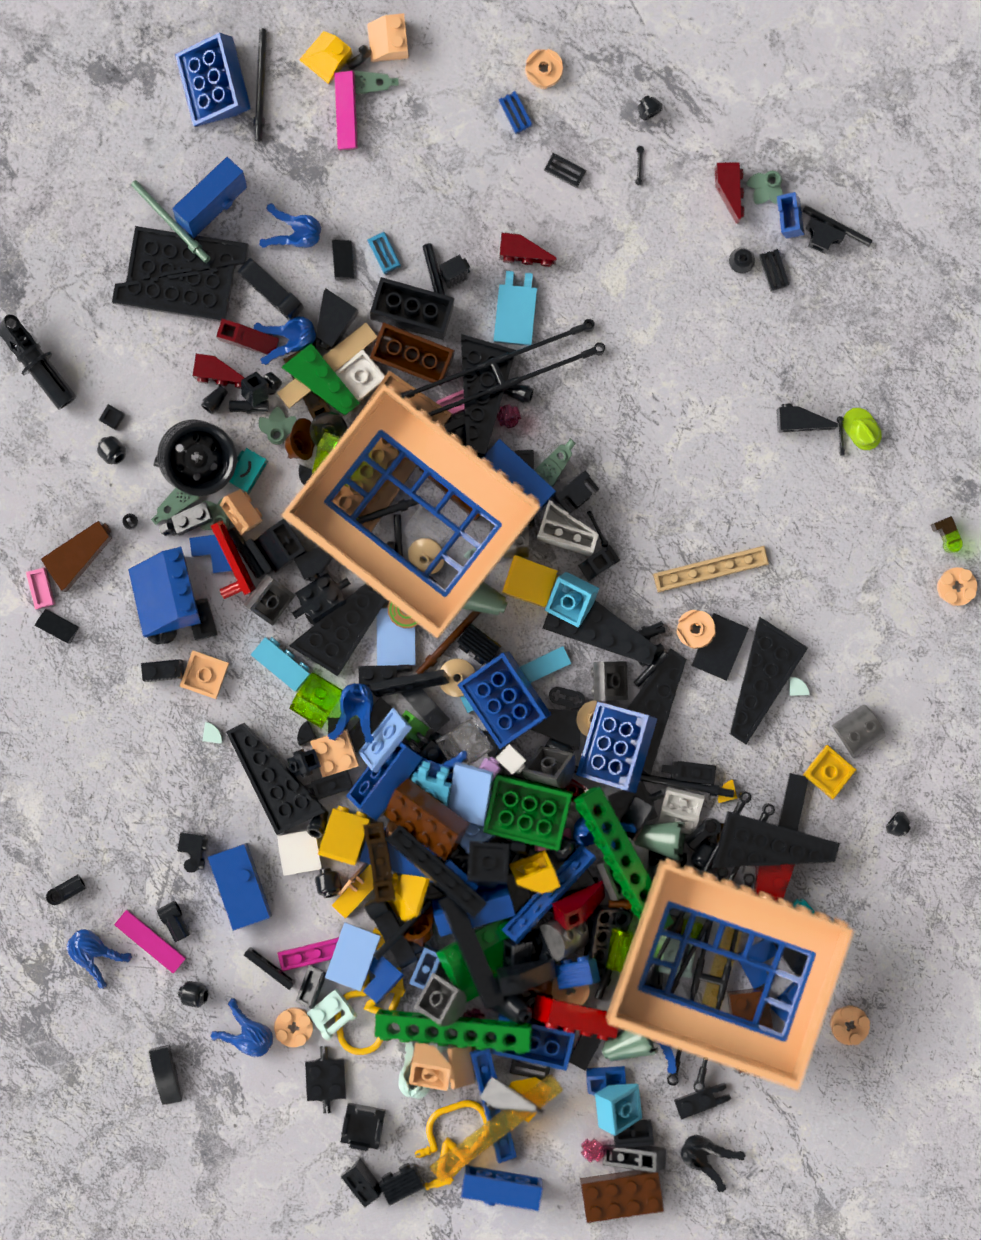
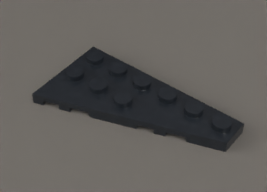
M365 583L346 599V604L322 618L289 646L338 676L387 598L368 583Z

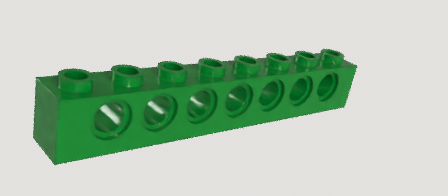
M601 787L590 788L574 799L576 809L582 814L586 821L587 829L592 832L595 838V844L604 854V860L611 867L613 877L622 887V893L629 900L632 912L640 920L652 881ZM594 807L596 808V815L593 813ZM603 824L606 827L605 832L602 829ZM612 841L615 844L614 849L612 848ZM622 858H623V860H624V865H623V866H622V864H621V859H622ZM631 875L633 876V882H632V883H631V881H630V876H631ZM670 914L667 916L663 929L674 923Z
M379 1009L375 1014L374 1037H379L383 1041L399 1039V1042L403 1043L418 1041L419 1044H430L431 1042L437 1043L438 1046H449V1044H452L458 1048L473 1046L478 1050L494 1048L498 1052L514 1050L515 1053L525 1054L532 1047L533 1023L518 1024L513 1021L460 1017L449 1026H441L423 1013ZM392 1023L398 1024L400 1030L393 1029ZM411 1025H416L419 1028V1032H414L411 1029ZM430 1027H436L439 1033H432ZM449 1029H455L458 1035H451ZM468 1031H475L477 1033V1037H471L468 1034ZM493 1032L497 1039H490L487 1033ZM513 1034L516 1037V1041L508 1040L507 1035Z

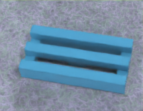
M385 232L367 239L384 275L395 268L401 267ZM382 237L395 262L393 265L380 241ZM374 241L377 242L388 264L387 268H385L373 244Z

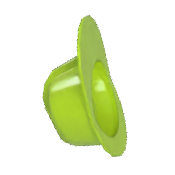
M852 408L845 413L843 428L853 443L862 450L876 448L882 439V431L872 415L863 408Z

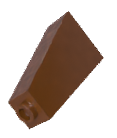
M95 522L41 558V561L61 591L67 592L112 540L110 535L112 531L107 523Z

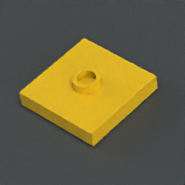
M825 745L803 775L829 798L834 799L857 769L830 746Z

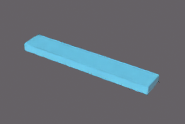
M562 646L520 666V668L531 683L571 664ZM460 697L467 713L473 711L474 709L466 697Z

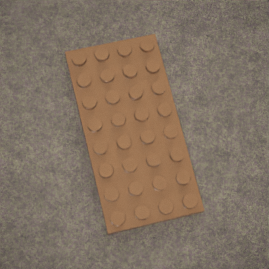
M388 371L362 411L383 384L387 387L389 385L393 386L399 393L411 389L415 390V388L391 371ZM421 392L409 398L415 404L417 411L422 409L428 413L442 407ZM446 410L431 416L432 419L430 421L434 424L437 421L441 425H445L452 416V413ZM380 438L368 456L386 470L400 452L385 439ZM404 457L392 472V475L405 484L417 465L407 457ZM363 461L350 479L366 492H370L382 474L366 461ZM386 480L358 517L389 507L401 489L390 480ZM345 484L332 502L347 514L352 515L364 497L348 484ZM381 518L361 525L372 532Z

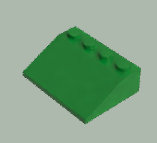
M499 773L495 777L483 832L559 851L574 792Z
M510 918L491 922L474 930L494 978L497 977L496 968L503 967V940L509 939V937L502 929L508 924ZM456 941L435 952L451 984L465 994L466 1003L478 997V991Z

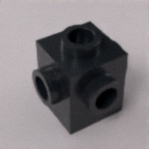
M304 749L293 752V757L287 759L289 769L294 776L301 775L302 778L313 774L312 770L321 767L315 749L306 752Z

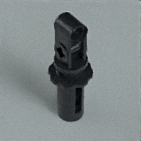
M6 315L0 322V336L16 355L18 362L24 365L25 368L22 371V375L30 373L58 410L70 404L77 396L48 360L52 353L42 352L39 343L34 341L32 335L24 328L20 320L14 315Z

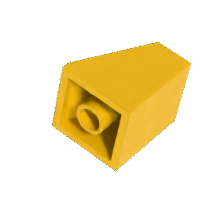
M514 555L502 594L546 608L551 596L552 587L559 577L557 575L558 570Z
M338 805V808L334 807L332 809L317 855L355 866L365 839L363 825L369 824L371 818H368L364 812L357 811L355 814L348 812L349 808Z

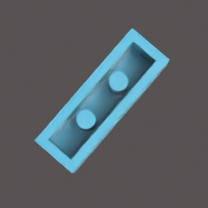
M265 637L251 653V656L293 691L297 692L311 675L308 672L310 668L302 661L300 663L294 660L295 655L289 650L283 651L279 648L280 643L273 637L270 639Z

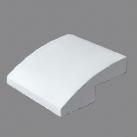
M667 787L657 824L684 822L685 828H681V833L690 835L697 828L704 796Z
M307 830L277 835L284 876L322 869L320 855H317L319 851L318 839L310 836Z

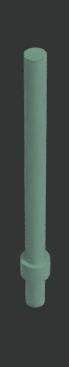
M137 180L133 181L131 186L182 238L188 245V249L207 263L210 257L202 249L201 244L197 240H193Z

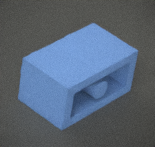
M425 945L409 984L424 990L440 962L435 953L439 950Z

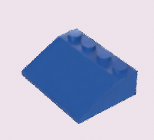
M219 32L175 54L194 127L231 118L251 109L232 36Z
M182 547L162 551L128 569L144 638L201 623Z
M509 651L501 653L458 684V687L499 749L552 715Z
M597 701L576 775L636 793L657 718Z

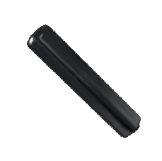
M431 243L424 244L422 247L433 290L436 293L445 295L433 245Z
M235 527L229 529L228 532L234 545L255 578L263 576L265 572L246 545L243 537Z

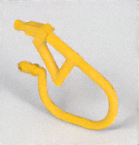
M368 973V975H367V978H366L365 983H364V986H363L364 989H365V988L369 985V983H370V975H369V973ZM403 977L388 993H394L388 1010H397L401 997L405 993ZM362 989V991H350L343 996L346 1000L354 997L368 995ZM372 999L368 1000L364 1006V1010L374 1014L382 1008L374 1006L376 1003ZM341 1011L335 1015V1022L341 1018ZM343 1027L337 1031L339 1043L351 1054L365 1055L372 1053L383 1043V1040L377 1037L371 1046L355 1048L345 1040Z
M470 1100L460 1101L439 1108L429 1117L426 1125V1134L430 1147L426 1146V1148L418 1149L414 1153L416 1158L430 1156L431 1153L438 1150L433 1134V1125L435 1120L445 1113L464 1107L474 1108L482 1116L484 1130L477 1141L466 1152L449 1137L444 1140L437 1168V1174L440 1177L435 1178L429 1183H424L426 1190L439 1188L447 1184L450 1185L456 1174L488 1138L490 1132L484 1108L479 1103ZM450 1149L460 1159L447 1172L445 1168Z

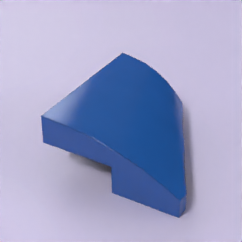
M625 1066L587 1068L588 1094L595 1096V1093L608 1085L626 1084Z

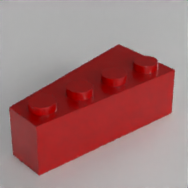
M795 864L755 866L754 893L759 894L762 891L774 897L773 900L783 899Z
M536 995L531 1018L545 1022V1027L557 1029V1026H561L563 1031L570 1033L579 1030L581 1035L589 1037L593 1033L597 1034V1038L607 1041L609 1037L616 1039L619 1028L608 1024L606 1018L608 1011L591 1007L587 1008L579 1004H569L558 999Z

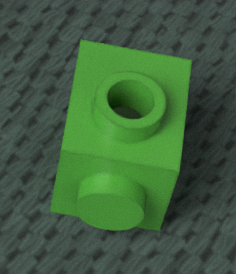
M406 710L402 716L412 728L404 738L409 742L413 739L419 743L420 740L416 734L420 732L425 736L430 728Z

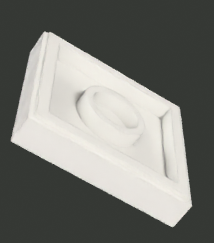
M363 349L335 372L359 403L372 393L385 377L384 373Z

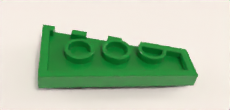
M312 344L308 345L281 367L343 416H346L360 404Z

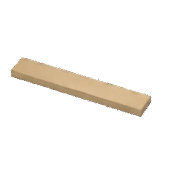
M364 323L325 354L323 358L332 370L336 372L362 349L364 350L373 343L378 336L367 323ZM294 379L277 392V395L290 409L310 393L311 390Z
M765 546L654 573L653 577L658 593L768 565L769 562Z

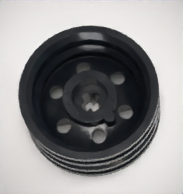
M191 419L181 421L167 430L158 446L157 461L162 475L172 486L189 495L207 496L218 492L231 480L236 469L237 453L233 441L224 430L206 421ZM195 434L199 435L197 442L193 440ZM179 444L184 448L181 452L176 450V446ZM211 444L216 445L215 451L210 450ZM194 452L199 455L196 461L191 458ZM212 463L216 464L215 470L210 469ZM178 464H183L181 471L176 469ZM196 473L200 474V478L198 480H194L193 478L194 474Z

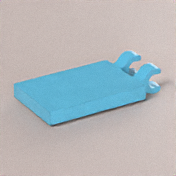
M506 271L505 285L499 284L493 342L530 346L532 343L537 288H531L533 273H525L524 287L513 286L514 272Z
M423 761L418 773L415 772L413 774L412 781L448 807L452 784L446 782L449 768L441 766L436 779L428 776L431 763Z

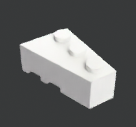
M549 500L536 540L591 557L599 534Z

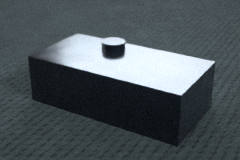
M381 277L370 310V320L384 322L398 328L444 340L454 307V298Z

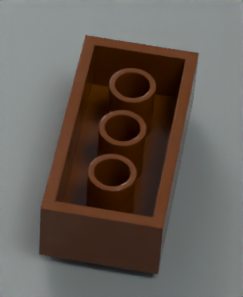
M409 778L395 789L384 813L385 817L397 826L401 825L420 843L443 860L449 858L457 850L470 823Z
M764 987L727 991L729 1014L752 1021ZM766 1003L759 1024L773 1030L770 1003Z
M631 1170L580 1178L587 1223L664 1212L658 1172Z

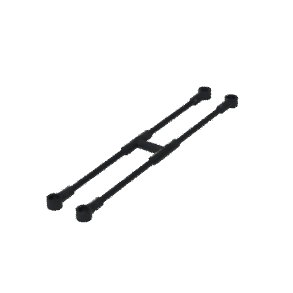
M586 319L583 324L570 328L569 331L509 354L499 355L476 364L475 367L415 390L411 389L400 393V397L403 400L405 397L409 399L414 397L415 394L475 371L479 372L490 367L492 368L498 382L497 385L430 411L427 414L431 417L485 395H492L513 387L524 380L581 358L585 359L593 355L600 356L605 351V345L598 342L593 348L585 350L581 354L524 376H517L505 381L498 364L566 336L575 335L583 331L591 332L594 329L595 323L592 319ZM589 323L592 327L588 328L585 324ZM596 347H601L602 351H598Z
M741 791L739 793V801L733 813L741 814L746 803L751 801L752 795L748 791ZM744 794H748V798L746 800L742 799V796ZM770 803L764 804L759 820L766 822L769 816L775 813V807ZM771 806V811L767 813L766 808ZM718 843L701 873L702 875L703 872H708L712 865ZM740 867L733 869L728 880H734ZM681 910L670 930L671 932L676 931L686 913L685 911ZM706 919L696 940L701 941L711 920ZM666 938L656 958L661 959L672 938ZM692 945L674 979L670 993L674 994L680 983L679 980L697 946ZM656 964L650 966L645 980L649 987L656 971Z
M726 867L717 869V880L721 881L722 878L728 876L729 871ZM725 869L726 874L723 876L720 875L719 870ZM746 873L743 876L744 885L751 888V885L755 882V877L752 873ZM751 875L753 877V880L751 882H747L745 880L746 876ZM712 920L706 930L703 941L707 944L713 925ZM734 929L729 950L733 953L739 933L737 929ZM702 948L693 976L690 1000L694 1001L695 995L698 993L700 981L719 985L715 1009L720 1010L727 990L732 959L727 958L722 977L702 973L706 949ZM679 1048L675 1057L676 1072L670 1073L667 1076V1082L671 1086L677 1085L679 1081L678 1072L682 1049ZM703 1058L697 1080L693 1084V1088L697 1093H702L705 1090L704 1081L707 1072V1058ZM674 1076L676 1081L670 1082L669 1078ZM701 1083L703 1085L702 1089H697L696 1084Z

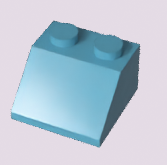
M565 572L557 578L545 611L576 627H580L592 608L600 588Z
M638 1084L608 1085L595 1093L598 1126L600 1129L616 1136L642 1119Z

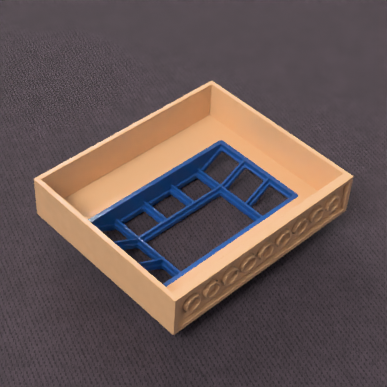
M383 384L281 516L436 638H440L540 510L539 500L531 494L526 496L523 493L524 489L516 482L513 484L508 482V476L500 470L494 471L492 464L485 458L480 460L476 457L478 455L477 452L470 446L466 448L462 446L461 440L452 433L449 436L443 425L437 421L435 424L431 422L432 418L422 409L417 411L415 404L407 397L403 400L397 389L391 385L387 387ZM380 438L385 439L400 452L386 470L368 456ZM404 457H407L424 470V473L411 489L392 475V472ZM363 461H366L382 474L370 492H366L350 479ZM428 476L433 477L448 489L446 495L435 508L416 494ZM386 480H390L455 531L454 535L425 572H421L356 520ZM345 484H348L364 497L352 515L347 514L332 502ZM453 495H456L473 509L459 527L440 513ZM477 514L482 515L495 526L482 543L477 542L465 532V529ZM459 537H463L477 549L464 566L459 565L447 555V552ZM442 559L459 572L446 589H443L429 578V575Z
M666 858V861L660 860L606 1015L608 1024L799 1091L854 930L844 920L835 917L834 920H830L831 917L819 911L813 914L811 910L797 904L796 907H793L792 903L782 898H778L777 901L773 900L774 897L762 891L756 894L752 888L741 885L740 888L736 887L733 881L725 878L719 881L715 875L708 872H703V875L699 874L696 868L685 865L684 868L679 867L678 862ZM670 908L690 913L683 934L663 929ZM696 916L720 924L712 945L689 937ZM726 926L749 933L742 955L719 948ZM661 936L681 941L674 962L654 957ZM755 937H760L779 945L772 965L749 958ZM686 944L706 949L769 972L752 1021L670 993ZM785 947L808 955L801 978L778 969ZM651 964L671 968L664 990L644 985ZM775 975L799 984L792 1005L769 997ZM766 1003L789 1012L782 1033L759 1024Z

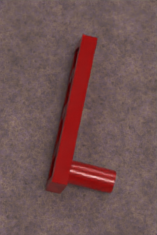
M223 520L212 524L211 528L237 579L236 582L221 588L220 594L224 599L240 592L246 595L256 589Z

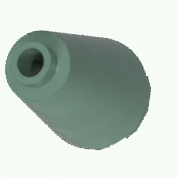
M483 581L462 609L499 615L500 612L504 613L508 603L505 602L506 597Z
M678 821L645 825L636 841H634V845L674 860H680L681 858L678 853H683L685 833H681V828H685V823Z
M623 1029L617 1033L616 1039L610 1038L604 1043L602 1052L606 1059L617 1061L657 1054L658 1047L654 1048L653 1043L655 1041L653 1039Z

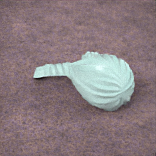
M412 1041L405 1043V1062L399 1076V1088L406 1097L420 1099L427 1095L430 1088L409 1084L414 1047ZM437 1046L436 1048L442 1053V1051L448 1049V1046Z

